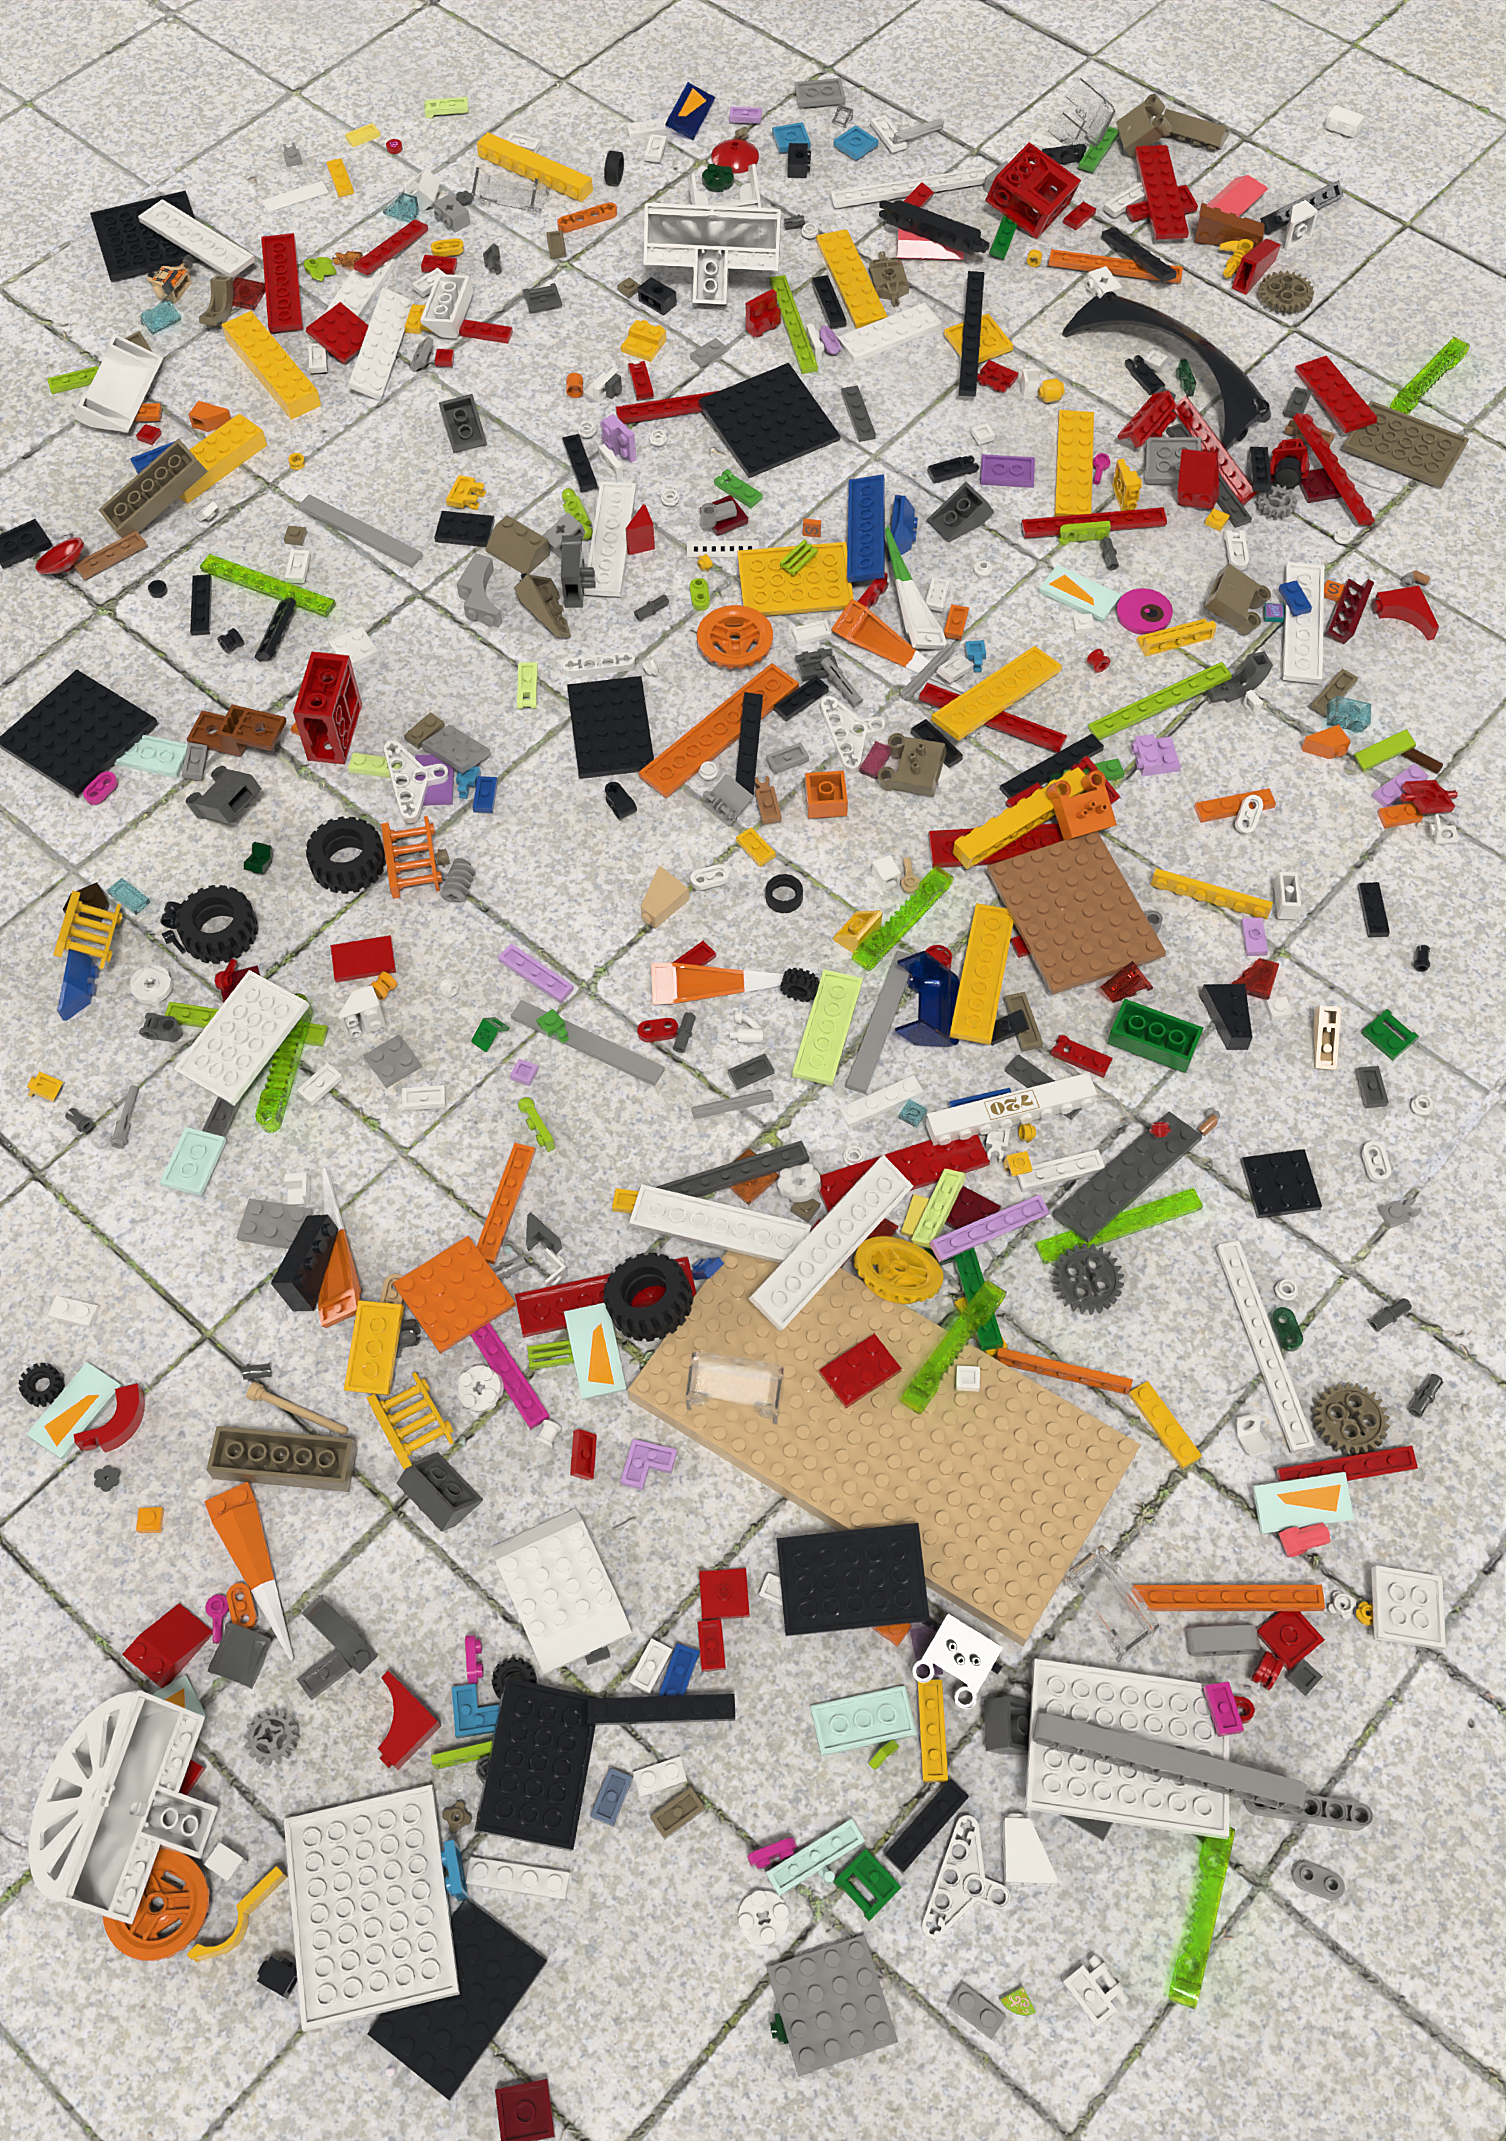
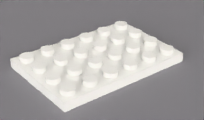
M249 970L174 1070L235 1106L310 1005L307 1001Z

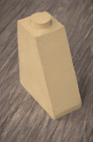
M660 866L640 906L641 918L644 923L650 924L655 929L689 901V889Z

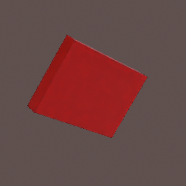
M391 935L330 945L335 983L378 976L382 972L388 974L396 973Z

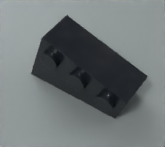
M1204 984L1200 999L1205 1003L1209 1017L1213 1019L1217 1026L1216 1030L1226 1049L1248 1050L1253 1036L1245 984Z

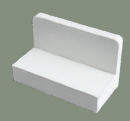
M613 367L607 374L602 373L583 392L584 396L600 403L606 397L605 383L615 373L619 375V370Z

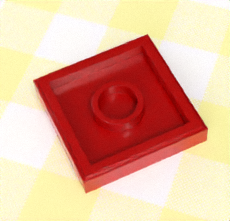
M1280 1611L1257 1630L1258 1637L1275 1657L1285 1660L1283 1666L1288 1671L1325 1640L1300 1611Z

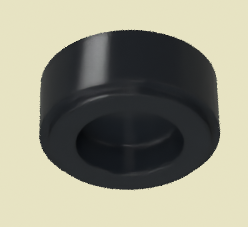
M154 580L148 585L149 594L153 598H161L167 594V586L162 580Z

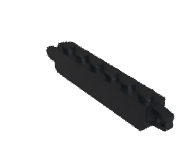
M884 200L879 202V207L884 209L879 212V216L885 219L889 225L972 255L974 252L985 253L989 249L990 242L981 238L980 229L901 200H896L894 203Z

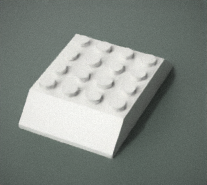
M576 1508L490 1547L543 1675L572 1663L600 1647L603 1648L632 1634L620 1601Z

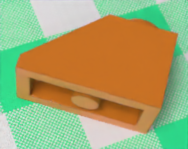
M1336 725L1306 736L1301 749L1303 752L1332 759L1345 755L1351 741L1340 725Z

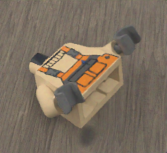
M187 255L183 259V263L178 267L162 266L157 273L149 272L147 280L152 283L153 291L160 300L167 299L177 303L192 284L188 270L193 267L195 260L191 255Z

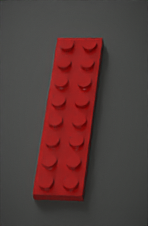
M1136 146L1135 156L1155 240L1188 238L1189 231L1168 146Z
M294 233L263 236L261 241L269 332L303 329Z
M1041 824L976 865H991L1064 841L1059 824ZM974 828L929 831L932 868L963 866L953 854L954 843L959 837H965L970 834Z
M978 1134L966 1140L958 1139L951 1141L946 1145L938 1144L933 1146L932 1140H928L884 1155L913 1185L910 1191L939 1182L944 1169L967 1173L990 1164ZM881 1156L820 1175L821 1189L820 1191L818 1189L827 1214Z
M688 1257L674 1259L682 1267L691 1286L694 1298L697 1292ZM610 1274L515 1294L523 1338L566 1329L565 1311L604 1303V1286L606 1283H609L607 1278ZM651 1286L641 1290L633 1298L631 1306L645 1308L657 1303L663 1297L666 1288Z

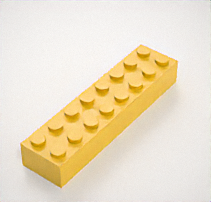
M252 311L221 324L228 344L291 420L321 406L318 390Z

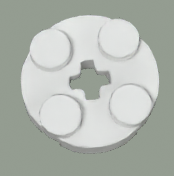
M153 965L145 970L141 968L134 973L130 980L131 992L140 1003L157 1006L171 993L173 982L167 970L160 966ZM153 982H155L154 987L148 988V983L152 984Z
M811 1164L785 1168L780 1171L777 1184L779 1193L784 1199L787 1197L791 1199V1202H805L815 1197V1192L821 1189L820 1175L813 1169Z
M472 1367L467 1372L462 1373L459 1378L458 1395L466 1408L476 1412H486L493 1409L497 1405L496 1402L499 1397H502L504 1390L503 1380L497 1372L489 1367ZM480 1383L485 1386L482 1394L476 1391Z
M755 1891L745 1898L740 1906L738 1913L739 1927L743 1936L752 1944L757 1946L771 1945L778 1942L786 1933L789 1924L788 1908L777 1894L770 1891ZM764 1911L768 1912V1918L771 1920L770 1923L764 1922L763 1925H759L757 1914H763Z

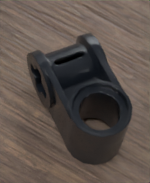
M618 782L606 784V803L612 809L617 819L621 820L637 811L634 800L626 793L621 784Z

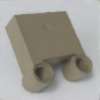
M1156 94L1149 95L1144 102L1116 121L1124 149L1132 159L1136 157V146H1152V144L1162 137L1168 136L1172 131L1171 124L1162 115L1165 105Z
M1227 564L1218 572L1205 607L1212 611L1214 615L1219 616L1237 628L1240 634L1248 635L1261 624V618L1257 613L1248 612L1249 607L1258 609L1271 598V592L1266 586L1258 584L1231 564Z
M900 733L892 734L888 738L890 752L894 757H901L897 773L891 767H883L879 770L878 779L881 788L885 791L898 790L934 797L947 753L945 743L904 737Z

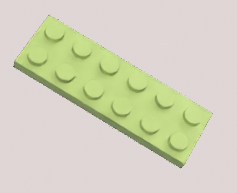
M823 969L817 994L793 1068L792 1077L833 1086L863 984V978Z

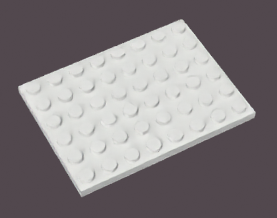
M1034 1659L1025 1809L1227 1839L1229 1837V1795L1049 1748L1033 1741L1037 1715L1046 1713L1229 1762V1735L1218 1737L1203 1689L1205 1685L1210 1684Z
M428 1785L284 1819L302 2030L309 2031L459 1995L460 1990L444 1866L441 1858L442 1849L434 1787Z

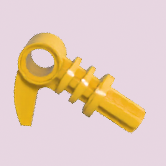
M1243 239L1220 244L1219 250L1234 252L1227 260L1226 269L1223 271L1226 279L1231 278L1234 273H1237L1242 257L1253 249L1254 244L1251 240Z

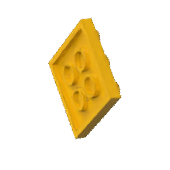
M989 313L982 315L978 363L1013 351L1014 345ZM964 322L944 329V336L960 357L962 356Z

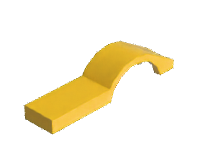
M277 1866L272 1869L236 1905L238 1923L233 1935L224 1943L214 1947H205L197 1943L187 1953L188 1957L191 1960L194 1959L195 1962L226 1954L237 1947L246 1935L249 1924L248 1916L287 1878L286 1874Z

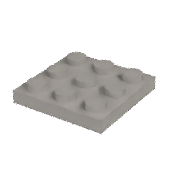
M1149 437L1147 439L1145 484H1178L1182 449L1201 451V437Z

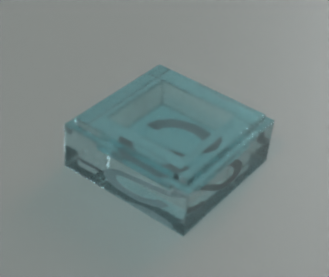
M909 1099L898 1118L917 1128L928 1109Z

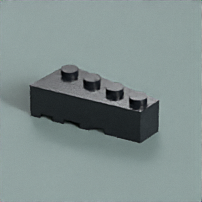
M328 1214L306 1216L271 1281V1285L292 1311H314L338 1232L337 1226Z

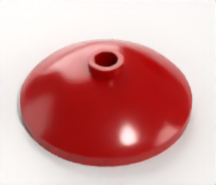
M728 139L714 147L711 159L713 164L729 166L732 168L733 174H739L749 171V165H757L759 152L752 143L746 140Z
M74 537L57 544L37 561L35 569L41 574H58L63 571H70L84 549L83 540L80 537Z

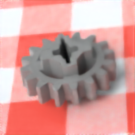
M1279 484L1276 487L1272 485L1271 491L1260 492L1257 504H1259L1258 509H1263L1262 513H1268V517L1274 515L1275 519L1278 516H1281L1283 519L1286 515L1291 516L1298 502L1296 494H1292V489L1286 490V486L1280 488Z
M272 1709L271 1715L262 1711L261 1719L254 1716L255 1724H248L246 1726L250 1733L244 1734V1738L249 1740L244 1747L247 1750H251L248 1755L251 1758L256 1757V1762L259 1764L265 1759L267 1766H271L272 1760H275L279 1765L281 1764L282 1756L289 1759L290 1757L287 1752L289 1750H296L292 1743L299 1741V1737L293 1734L298 1731V1727L292 1725L294 1720L291 1717L286 1719L287 1714L284 1711L279 1716L275 1709ZM273 1722L282 1723L284 1727H276ZM274 1733L273 1741L269 1742L270 1734ZM267 1748L270 1751V1754L263 1753L258 1749Z

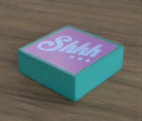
M1265 603L1264 622H1283L1284 604Z

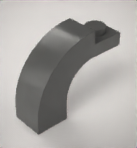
M1265 651L1249 654L1243 666L1232 675V679L1206 690V693L1211 701L1224 699L1228 703L1245 696L1246 692L1257 688L1268 676L1273 664Z
M320 1596L301 1613L334 1646L357 1673L361 1674L377 1658V1655L368 1647L357 1632Z

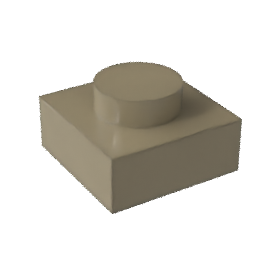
M629 277L617 285V290L627 298H631L638 293L640 284Z
M288 525L284 536L285 544L303 546L307 534L306 527Z
M813 1198L805 1202H795L790 1208V1212L809 1223L819 1210L821 1203Z

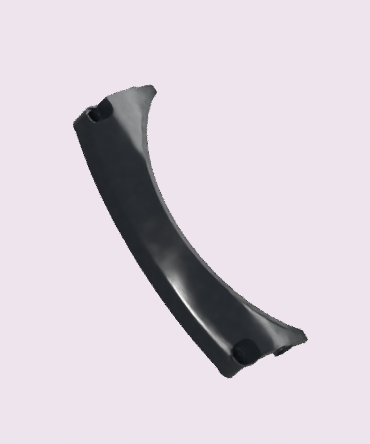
M1109 291L1101 298L1095 296L1087 302L1063 330L1062 335L1066 338L1082 330L1087 331L1098 326L1137 325L1160 330L1187 344L1208 365L1220 387L1225 412L1222 444L1227 451L1236 441L1240 442L1245 438L1248 433V427L1256 420L1266 422L1271 418L1269 403L1246 374L1227 355L1190 327L1152 307L1118 296L1115 292Z

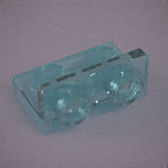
M170 300L160 302L155 308L147 309L141 314V324L146 325L152 335L181 320L180 314Z

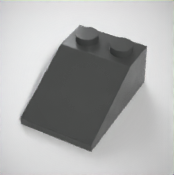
M473 394L439 402L440 412L453 453L487 445Z
M965 482L927 521L950 542L982 525L994 511L989 503Z

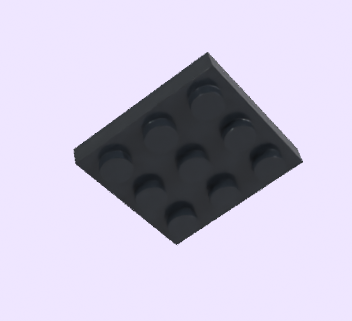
M1305 1149L1242 1157L1241 1165L1257 1219L1321 1210L1322 1204Z

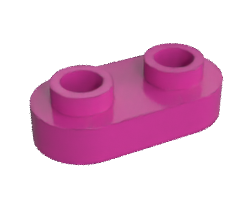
M109 771L100 773L83 791L86 802L91 805L102 802L118 785L115 774Z
M476 1634L466 1635L465 1650L468 1684L479 1683V1678H483V1664L478 1663V1654L482 1653L481 1639L476 1638Z
M790 1837L756 1850L747 1855L750 1866H756L758 1870L771 1864L770 1860L780 1857V1860L790 1858L798 1847L794 1837Z

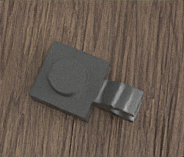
M493 243L483 253L484 263L489 270L494 269L498 275L502 270L501 265L498 263L501 257L499 246Z

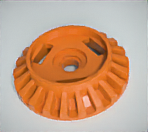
M741 605L720 607L707 614L700 622L697 629L698 648L702 651L704 657H708L711 663L716 662L720 667L725 666L728 669L750 667L754 665L755 661L760 662L763 656L768 655L769 649L772 648L773 629L769 620L761 612L753 608ZM733 635H737L740 638L738 640H732L730 637ZM753 642H757L758 644L748 652ZM717 644L723 652L716 649L714 645Z
M159 1849L133 1923L127 1924L103 1916L106 1933L113 1945L131 1958L152 1962L171 1958L174 1954L185 1950L187 1945L197 1938L199 1930L204 1926L206 1914L210 1907V1890L206 1882L207 1879L200 1867L182 1853ZM169 1872L185 1881L186 1884L183 1889L179 1890L162 1880L164 1874ZM155 1898H162L164 1902L163 1908L159 1912L153 1913L150 1909L151 1902ZM181 1920L182 1925L173 1934L163 1939L159 1938L158 1933Z

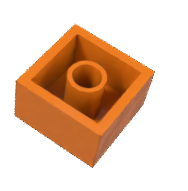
M844 770L805 773L808 819L847 816L848 799Z

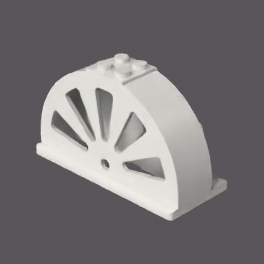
M646 203L643 265L694 267L693 303L728 304L729 269L779 271L781 210L775 208Z
M134 1690L133 1692L116 1695L103 1702L77 1726L63 1745L55 1761L51 1763L32 1812L29 1864L34 1883L45 1897L93 1914L132 1924L159 1848L201 1859L218 1807L181 1794L179 1790L205 1719L204 1716L146 1692Z

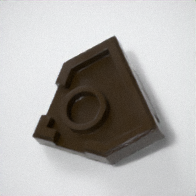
M98 882L76 891L80 892L78 901H82V904L108 910L109 904ZM71 894L62 909L64 913H66ZM84 912L77 913L80 917L102 922L103 920L101 917Z

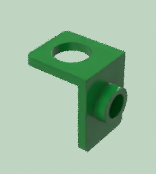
M496 1017L483 1018L471 1042L484 1052H488L498 1032L508 1031L510 1027Z

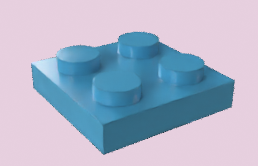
M803 122L772 127V134L780 153L788 152L789 143H808V148H811V142Z
M855 125L834 139L833 146L853 159L858 160L877 147L879 140Z
M454 1839L444 1842L445 1850H441L443 1866H446L449 1872V1876L445 1877L447 1891L458 1902L465 1901L466 1898L469 1900L460 1847Z

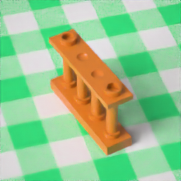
M424 816V827L406 830H391L389 822L381 823L389 886L393 899L401 898L400 890L407 886L434 882L436 892L440 891L439 883H443L441 871H437L432 835H435L434 824L429 823L428 816ZM427 834L428 842L401 847L393 846V842L396 839ZM429 850L430 858L403 863L395 861V857H399L401 854ZM432 867L433 874L406 879L398 878L397 875L403 870Z

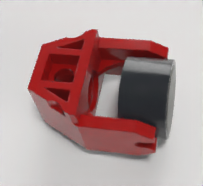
M1301 438L1282 440L1278 447L1272 451L1273 456L1270 463L1271 481H1275L1282 488L1286 486V489H1290L1300 483L1301 477L1302 479L1308 478L1310 468L1307 447L1304 446Z

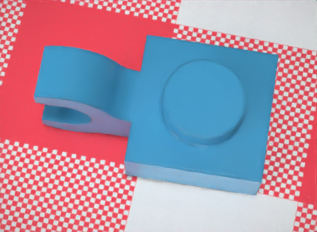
M984 640L965 641L966 656L968 660H973L974 673L982 672V659H986Z
M473 766L463 774L458 772L456 783L459 784L457 789L460 792L459 798L467 799L469 787L476 786L477 778L481 773L480 767Z

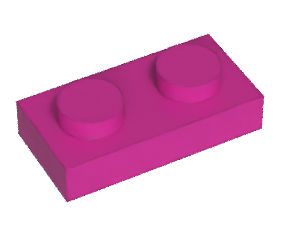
M1229 1681L1205 1685L1203 1689L1218 1737L1242 1733L1244 1728Z

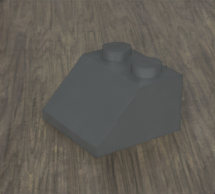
M1009 1696L984 1700L986 1751L1001 1755H1028L1031 1702Z

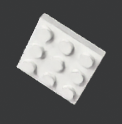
M1377 1565L1372 1567L1374 1639L1438 1650L1445 1649L1442 1576Z

